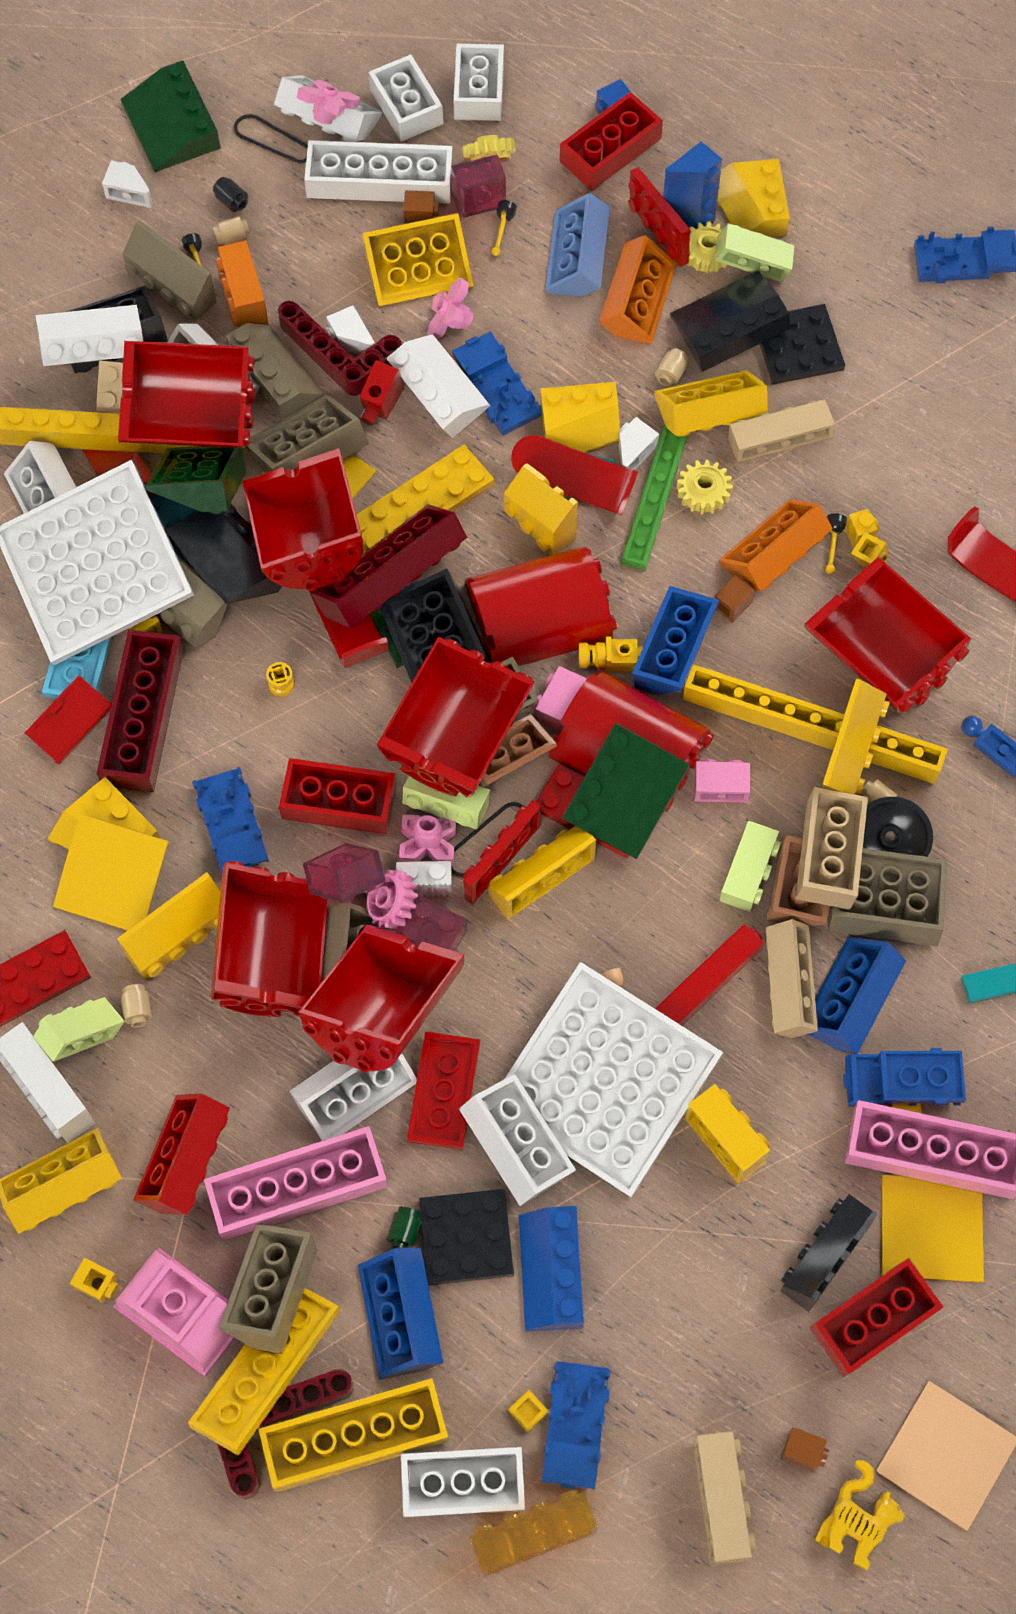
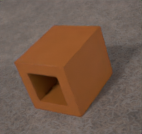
M405 190L404 224L432 219L434 216L439 215V201H434V191Z
M734 575L715 595L714 599L719 600L716 610L733 623L753 602L755 590L748 581L741 580Z
M792 1427L780 1460L815 1472L819 1465L824 1467L829 1454V1449L825 1448L827 1440Z

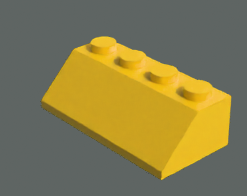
M747 370L654 391L666 428L677 436H687L690 432L697 430L708 431L713 429L714 426L730 425L741 419L749 420L768 413L767 385Z
M577 826L570 830H562L557 834L553 842L548 845L543 844L534 851L533 856L527 860H519L512 866L510 872L504 876L500 874L492 879L490 886H488L489 897L506 919H511L595 860L596 839Z
M206 872L117 938L126 958L144 980L159 975L166 964L172 960L180 959L186 953V949L193 944L203 942L208 937V933L217 927L220 890Z
M96 1128L1 1178L0 1200L14 1228L20 1234L23 1231L34 1229L40 1222L50 1217L60 1215L68 1207L88 1200L91 1195L98 1191L111 1188L117 1181L123 1178L100 1131Z

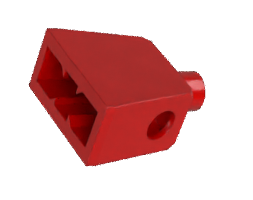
M375 360L360 394V401L364 409L360 420L365 424L373 426L377 416L387 419L404 390L399 369Z

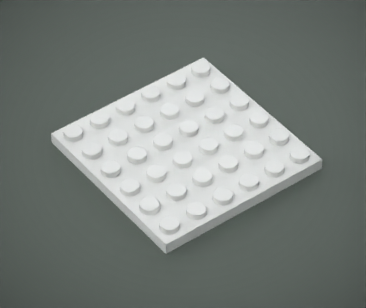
M132 460L0 526V547L49 660L53 665L194 596L193 590Z
M580 962L505 1079L513 1074L517 1076L567 1156L632 1198L685 1115L688 1104L695 1099L722 1057L723 1052Z

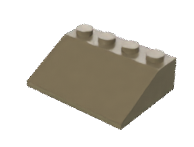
M326 394L250 437V445H246L245 448L264 473L282 467L286 470H294L297 468L298 462L338 448L340 449L342 459L351 454L361 451L369 442L360 420L330 395Z
M863 848L858 896L850 909L830 906L828 931L938 946L944 930L947 860Z

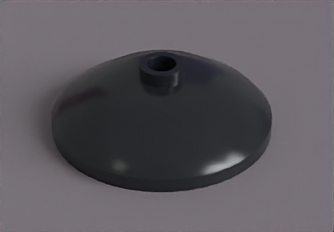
M892 796L879 798L867 804L863 848L924 857L929 856L933 845L932 825L928 816L917 804L905 798ZM891 831L894 833L895 838L893 841L888 842L885 839V835Z

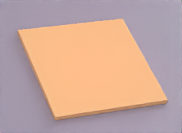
M928 1381L876 1472L965 1531H968L1015 1448L1016 1436Z

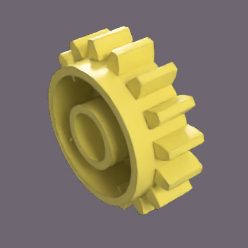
M498 135L482 136L476 139L477 142L462 147L464 160H470V165L472 166L507 161L511 159V153L516 151L514 138L498 139Z
M708 222L707 226L704 227L701 223H698L697 229L690 227L689 263L687 265L694 267L696 271H703L705 273L718 272V269L721 267L726 268L727 264L715 261L717 236L722 231L720 230V224L718 223L715 227H712L711 222Z
M697 460L695 461V467L689 464L686 465V471H681L679 480H677L678 498H683L682 505H687L691 508L690 511L693 512L695 510L700 512V514H704V512L713 514L717 508L722 510L724 502L729 503L730 494H732L733 485H731L732 477L726 476L727 469L719 470V463L716 462L711 466L709 460H706L704 465H701Z

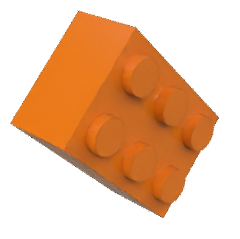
M247 240L218 247L219 257L215 258L219 271L220 283L225 291L226 303L230 308L233 326L240 327L246 323L269 325L265 300Z

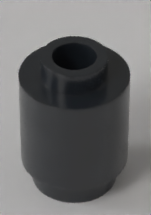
M221 177L215 182L213 186L215 197L232 212H237L246 207L248 193L231 178Z

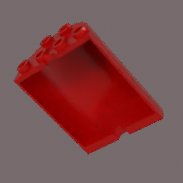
M124 341L118 441L120 443L245 448L246 445H250V430L248 429H253L254 421L250 404L255 402V389H253V380H250V371H254L255 359L254 356L249 355V347Z
M339 448L300 461L294 470H286L282 467L242 481L261 570L271 581L287 588L312 591L341 581L358 564L363 553L364 544Z
M583 546L465 578L464 585L491 663L494 661L503 662L513 657L517 665L522 666L579 650V643L595 645L597 642L606 643V637L613 639V631L617 630V624L614 615L610 614L607 598L610 595L609 586L606 580L602 581L600 561L598 558H593L590 549Z
M879 557L848 583L841 594L835 595L804 625L810 634L862 681L886 693L885 701L890 702L889 705L898 713H906L916 704L919 707L923 705L930 696L928 693L934 688L940 689L948 680L946 675L957 661L961 662L970 652L967 647L971 638Z
M438 637L378 741L377 747L388 761L399 762L402 765L400 770L414 780L447 795L456 797L460 792L466 798L471 797L523 706L535 681L523 672L516 673L509 670L502 662L494 661L492 664L485 662L484 656L476 650L468 651L452 639L445 640Z
M598 669L595 675L591 674L569 704L560 721L564 726L553 737L557 747L549 751L548 757L586 776L616 722L690 764L689 768L694 770L696 761H699L701 758L699 755L701 749L709 747L714 735L711 734V729ZM684 775L677 790L681 791L687 781V776ZM673 797L667 805L665 812H667L670 809L674 801Z
M238 861L226 862L222 871L211 999L220 1000L219 1006L248 1015L281 1017V1012H291L295 1016H300L299 1011L321 984L329 884L320 883L316 878L294 877V874L288 872L278 873V876H274L265 867L251 868L243 866V863Z
M366 925L299 1011L303 1030L325 1052L331 1055V1058L338 1064H346L365 1073L388 1069L396 1062L461 972L464 965V954L423 941L417 946L412 944L406 936Z

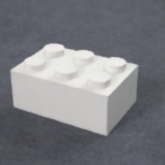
M456 45L454 120L502 121L504 45Z
M412 55L368 72L370 91L401 142L443 125V106Z

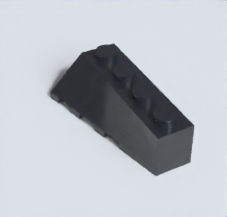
M848 1194L844 1201L840 1198L836 1201L830 1210V1213L833 1214L828 1224L825 1221L821 1222L813 1234L817 1237L816 1241L812 1246L808 1244L804 1246L797 1256L801 1262L796 1269L790 1266L780 1280L784 1283L781 1292L808 1312L813 1308L878 1215L850 1194Z

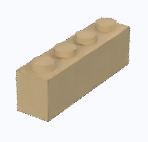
M825 399L809 401L805 405L798 407H786L779 412L764 413L749 420H738L730 424L728 440L738 463L832 438L835 422Z
M791 919L766 927L774 1033L788 1038H795L816 1032L818 1027L809 925Z

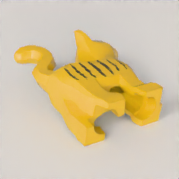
M857 1460L855 1466L862 1472V1478L846 1481L841 1487L836 1504L831 1514L821 1524L814 1541L840 1554L844 1548L842 1544L844 1536L848 1535L857 1540V1548L853 1564L867 1571L870 1566L868 1560L870 1552L883 1540L889 1526L902 1522L905 1513L900 1509L898 1503L890 1498L891 1493L888 1491L886 1493L883 1492L876 1501L873 1515L866 1513L851 1500L852 1493L865 1491L873 1484L875 1477L873 1467L868 1462Z

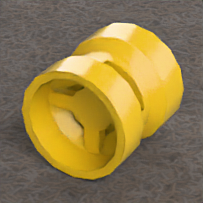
M597 642L595 645L579 643V669H587L589 666L606 668L605 642ZM590 650H592V661H590Z
M276 662L269 666L266 678L271 693L278 697L289 695L295 686L290 666L283 662Z

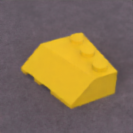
M779 159L730 163L721 169L717 204L725 212L728 223L768 237L787 236L790 217Z
M616 382L540 388V406L545 438L581 452L589 450L593 452L619 442L620 424Z
M526 463L503 493L504 511L509 517H515L521 529L527 535L531 534L536 539L538 547L543 552L547 551L550 555L560 553L576 541L578 502L573 498L565 499L563 490L558 486L552 489L547 478Z
M104 777L63 811L50 833L48 841L56 845L59 844L69 850L79 814L160 838L158 831Z

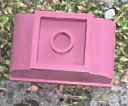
M160 1248L154 1250L118 1296L116 1304L113 1306L205 1378H207L236 1340V1338L219 1328L229 1300Z

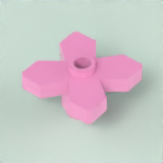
M322 80L314 81L312 87H300L296 97L306 103L314 104L313 118L322 124H332L336 116L344 114L345 108H357L360 97L349 92L338 91L331 84Z
M460 278L452 284L448 294L441 291L434 296L431 309L437 313L428 325L427 336L433 334L438 340L443 337L448 326L453 329H467L474 314L468 306L462 303L468 293L469 282Z
M403 815L402 834L409 840L400 844L399 862H419L428 855L432 861H451V866H453L454 847L446 841L456 836V822L445 818L436 819L429 815L422 817L419 815Z

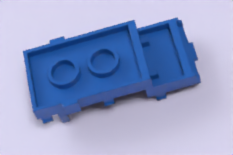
M992 226L988 227L987 231H982L980 237L962 238V234H956L955 238L942 239L941 237H934L935 231L929 233L928 239H924V235L918 236L914 243L919 282L936 281V283H946V281L989 279L991 273L1016 272L1015 229L994 230L995 228Z
M490 331L480 337L475 336L465 341L464 345L452 350V354L461 370L490 404V407L485 410L487 418L491 424H495L501 435L504 436L541 417V406L538 402H535L532 391H527L521 382L519 373H515L508 363V356L505 353L506 349L503 344L500 345Z
M241 767L192 782L198 796L196 799L199 811L203 812V820L205 825H207L212 841L211 846L213 851H215L221 874L224 864L229 861H238L243 863V866L253 868L252 865L265 861L269 862L261 837L263 835L257 825L253 812L254 807L249 799L251 797L248 784L244 783Z
M931 1048L929 1051H880L879 1054H849L845 1056L846 1074H843L844 1089H847L848 1106H855L858 1100L886 1106L887 1103H909V1106H917V1103H933V1106H946L949 1103H953L956 1106L966 1101L962 1051H942V1048Z
M557 1361L554 1368L556 1370L554 1382H551L550 1395L553 1396L548 1415L550 1419L547 1442L544 1446L545 1458L542 1483L560 1484L561 1488L573 1490L576 1487L595 1490L598 1462L601 1459L600 1444L602 1427L605 1423V1403L609 1401L610 1390L607 1389L611 1370L604 1367Z

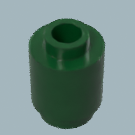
M399 1206L398 1211L394 1212L386 1238L391 1243V1248H414L421 1225V1219H419L421 1213L419 1211Z

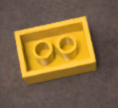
M714 1084L688 1104L685 1120L734 1180L740 1184L765 1165L770 1153L768 1148L770 1144L762 1133L756 1134L751 1128L749 1117L742 1110L739 1112L732 1105L733 1100L724 1088L719 1089Z

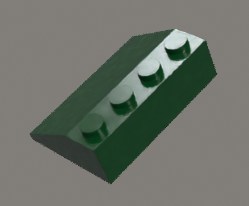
M183 60L160 68L121 98V103L154 173L221 149L218 130Z
M205 446L167 448L147 482L146 490L200 512H210L211 514L224 513L228 510L246 474L243 449Z
M615 722L562 818L631 857L638 859L690 764Z

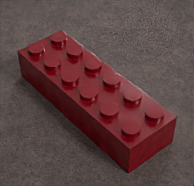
M427 504L364 552L355 568L341 581L317 588L311 594L325 618L348 628L355 627L369 613L380 609L383 603L390 597L398 595L404 586L420 578L426 569L438 564L441 558L448 552L459 548L460 543L468 537L455 512Z
M128 629L96 773L99 781L106 777L115 788L154 792L184 652L180 636Z

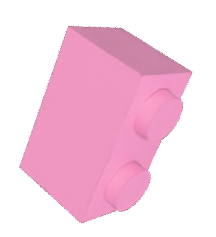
M559 666L555 674L551 673L545 683V688H547L543 695L539 694L537 697L539 702L533 706V709L536 710L535 720L561 731L564 725L560 721L572 699L587 678Z
M704 759L696 761L694 801L748 803L750 796V763H744L741 760L717 762L714 759Z

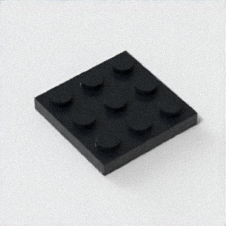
M825 304L788 311L791 329L760 344L772 385L844 371L845 362Z
M505 1189L419 1198L428 1286L514 1276Z

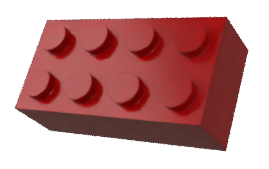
M630 91L561 142L559 162L592 191L662 139L663 120Z
M289 758L279 803L281 818L297 822L388 834L397 786L395 773Z
M204 1094L176 1095L133 1201L161 1214L187 1215L195 1204V1194L199 1184L206 1177V1167L209 1159L216 1152L219 1134L228 1122L227 1115L230 1107Z
M907 1258L809 1328L841 1375L845 1377L941 1310L944 1306L910 1258Z

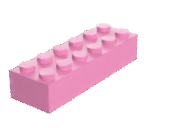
M857 1101L853 1109L844 1163L1014 1200L1016 1198L1015 1133Z
M370 1126L204 1179L218 1231L223 1241L253 1232L256 1224L271 1226L388 1188Z

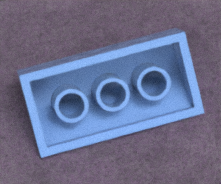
M591 193L555 210L545 289L547 293L585 296L601 288L610 207Z

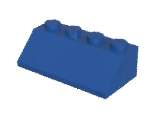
M702 141L666 168L663 193L665 200L689 228L694 227L695 229H697L698 223H701L704 227L707 226L708 222L713 224L716 219L715 214L722 158Z
M669 586L632 672L636 689L656 695L683 690L719 604L718 599Z
M848 937L815 998L818 1031L807 1035L836 1050L858 1054L906 960L889 942Z
M577 1206L547 1207L519 1215L525 1332L583 1329L584 1315Z
M394 1248L358 1264L379 1380L424 1371L444 1363L421 1248Z

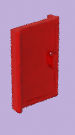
M78 675L24 733L52 757L56 764L60 765L110 712L112 702L107 701Z

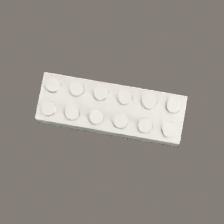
M308 140L304 179L307 198L404 202L405 190L434 191V201L450 204L453 149L452 146Z

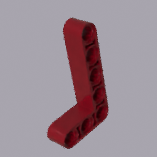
M284 301L278 307L281 329L347 394L352 396L361 394L373 367L369 365L374 364L375 360L392 366L386 359L393 353L389 351H396L402 345L400 338L396 335H386L353 359L296 302Z
M336 1369L286 1387L255 1432H258L260 1428L294 1419L349 1398L354 1390V1383L350 1374L345 1370ZM337 1378H345L348 1381L346 1389L341 1392L332 1389V1384ZM310 1388H316L320 1392L318 1399L314 1402L304 1400V1394ZM282 1398H288L291 1400L290 1409L283 1413L276 1410L277 1402ZM248 1443L244 1446L243 1457L238 1462H230L228 1457L230 1451L217 1444L232 1491L242 1499L254 1497L259 1491L260 1482ZM243 1476H250L253 1482L251 1488L244 1492L239 1491L237 1487L239 1479Z

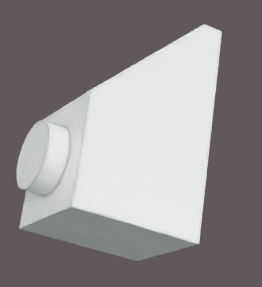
M111 160L102 182L105 197L152 208L153 203L150 190L135 166L126 162Z
M354 306L326 317L328 327L325 328V331L345 351L360 355L375 344Z
M637 417L630 423H625L619 431L620 465L630 470H636L657 449L659 433Z

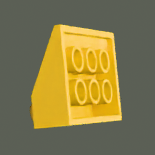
M458 213L362 234L361 238L379 307L437 295L441 291L449 292L452 284L460 278L469 282L468 288L474 287Z
M860 679L855 680L822 789L854 795L855 793L861 794L865 779L860 778L863 768L869 769L873 753L868 751L871 742L877 743L881 727H877L879 716L885 717L890 702L885 701L886 693Z

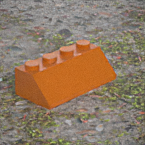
M646 235L624 243L599 323L614 336L650 344L653 341L677 263L670 259Z
M789 499L718 562L732 576L736 575L741 580L748 581L754 590L761 592L769 588L772 581L779 575L786 573L796 560L804 557L812 546L821 542L825 535L833 528L820 504Z

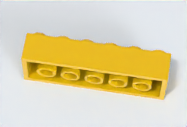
M432 1378L259 1429L272 1487L276 1493L401 1456V1454H409L449 1442Z

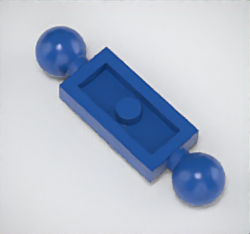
M977 716L966 717L962 721L961 728L965 735L978 737L973 746L1015 779L1016 743L993 724L985 730L980 718Z

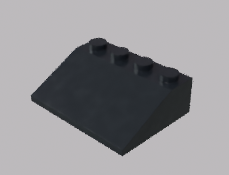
M758 270L670 313L673 322L702 372L791 329L790 315L778 293Z
M145 286L67 311L73 312L137 305L143 342H168L161 316ZM99 360L70 364L74 374L79 372L85 373L99 366Z
M230 504L227 511L221 514L197 511L165 529L171 544L226 604L270 595L280 591L282 586L271 581L261 570L252 525L236 511L232 504Z
M447 568L403 589L398 595L386 600L380 608L411 683L438 637L445 640L452 639L468 651L476 650L484 656L485 662L491 663L456 581Z

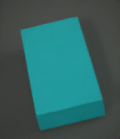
M1016 964L962 975L961 981L968 1003L971 1004L1015 994Z

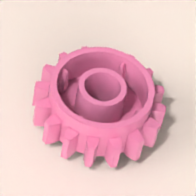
M396 869L394 871L387 870V874H381L372 883L367 896V910L369 917L373 918L372 923L378 925V928L397 931L399 925L405 926V918L411 919L410 910L411 908H416L413 899L418 897V894L413 893L417 884L412 882L413 877L407 875L406 872Z

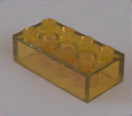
M575 1489L560 1495L559 1502L549 1505L548 1501H544L532 1506L531 1513L521 1516L520 1512L505 1516L502 1518L503 1524L493 1528L491 1523L475 1528V1535L470 1536V1541L483 1578L595 1534L598 1526L585 1492L578 1494Z

